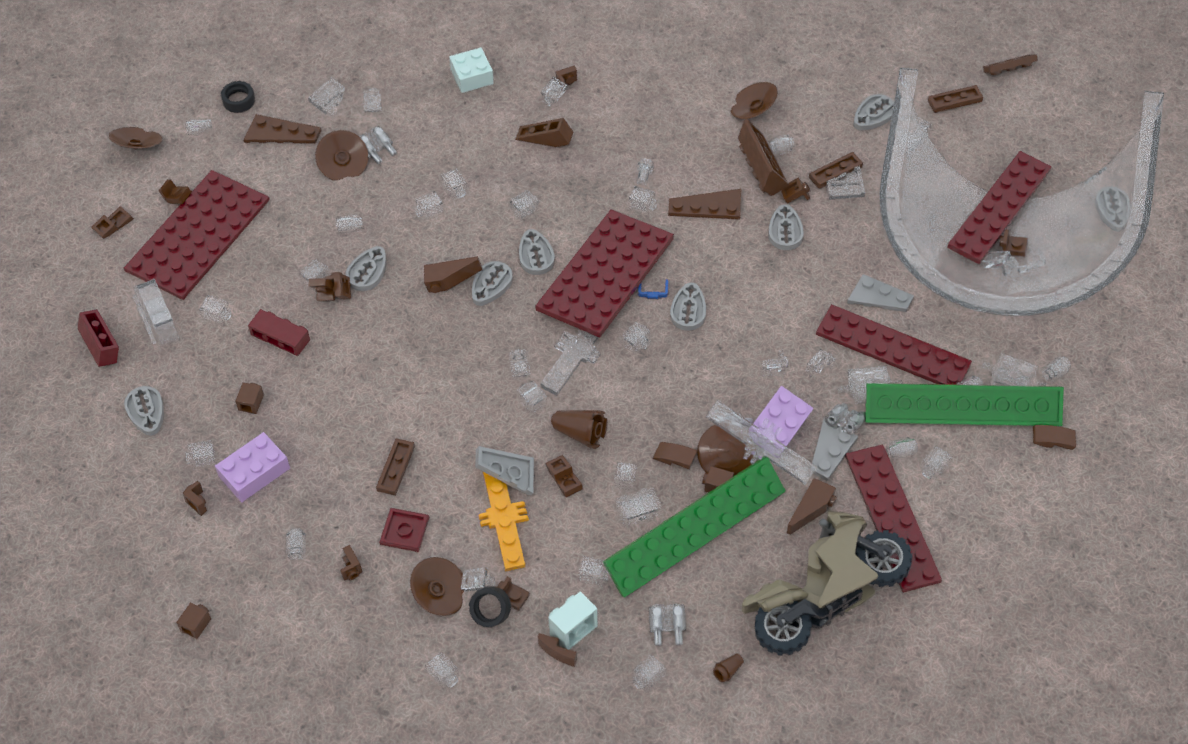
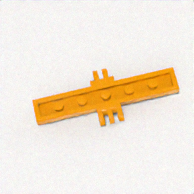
M483 472L491 508L486 509L485 513L478 515L479 520H482L480 525L481 527L489 526L490 529L496 528L505 571L524 568L525 561L516 523L529 521L528 515H524L527 514V510L524 508L526 507L525 502L511 503L506 483Z

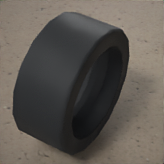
M233 81L224 86L221 91L223 106L229 112L243 113L253 107L255 103L253 88L247 82ZM243 92L248 94L246 98L240 101H230L228 99L234 93Z
M488 586L476 591L469 602V612L472 619L483 627H494L503 623L511 611V602L508 595L496 586ZM485 595H494L500 602L501 612L494 619L485 618L479 609L480 599Z

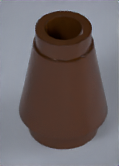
M735 653L716 663L713 674L720 682L730 681L744 663L741 655Z

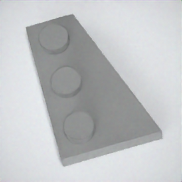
M863 274L847 300V304L855 303L868 307L876 306L883 307V309L906 312L914 299V295Z
M824 418L810 472L828 481L844 459L846 453L854 445L858 436L835 423H830L828 419Z
M478 446L475 458V467L527 495L533 494V457Z

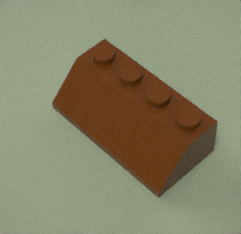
M745 119L738 136L741 144L739 148L746 154L747 158L745 160L753 168L752 174L759 180L760 184L758 186L761 191L773 196L787 187L789 183L763 133L748 119Z

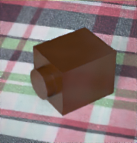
M242 383L235 400L238 411L257 414L264 397L261 385Z
M711 466L709 473H705L703 476L704 492L709 493L731 479L734 473Z
M190 602L176 623L181 632L198 639L210 622L211 617L209 610L201 604L195 605Z

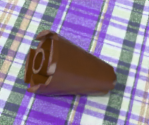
M558 410L552 415L551 424L555 430L589 448L597 449L600 444H597L599 438L602 437L604 439L606 435L608 420L603 415L606 413L601 410Z

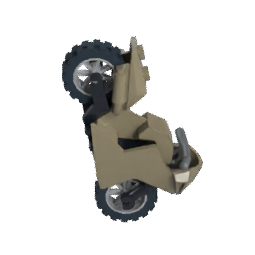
M828 511L827 520L821 519L819 521L822 527L819 540L809 548L805 587L801 589L783 580H776L772 584H765L755 595L751 594L743 600L742 612L744 614L758 611L755 617V632L760 645L763 648L766 647L768 652L772 654L775 652L779 656H783V654L792 655L795 651L799 652L808 643L811 627L819 629L825 624L828 626L836 616H843L845 612L871 598L875 594V590L868 585L869 583L872 585L877 584L878 587H884V585L892 587L895 583H901L903 578L907 577L912 563L911 548L906 544V540L903 537L900 538L899 534L895 532L892 534L887 530H883V532L874 531L873 534H867L864 538L860 535L866 528L867 523L862 516L846 512ZM897 553L899 560L889 557ZM890 563L896 564L897 566L894 569H891ZM773 621L777 625L767 626V623ZM776 630L775 637L769 631ZM792 632H797L793 637L790 638L789 634H791ZM782 635H785L786 639L779 638H782Z

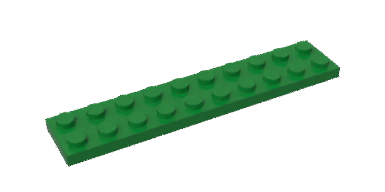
M866 383L865 422L1062 426L1064 387Z
M763 457L602 562L619 593L625 598L786 491L769 458Z

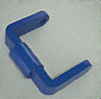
M668 280L665 282V292H641L640 284L638 286V295L640 297H647V299L666 298L668 296Z

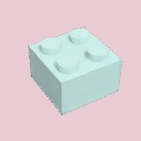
M482 47L449 56L451 71L461 93L494 84L493 71Z
M581 591L576 595L570 596L562 607L555 608L548 617L550 635L559 638V645L565 649L572 648L598 626L597 608Z

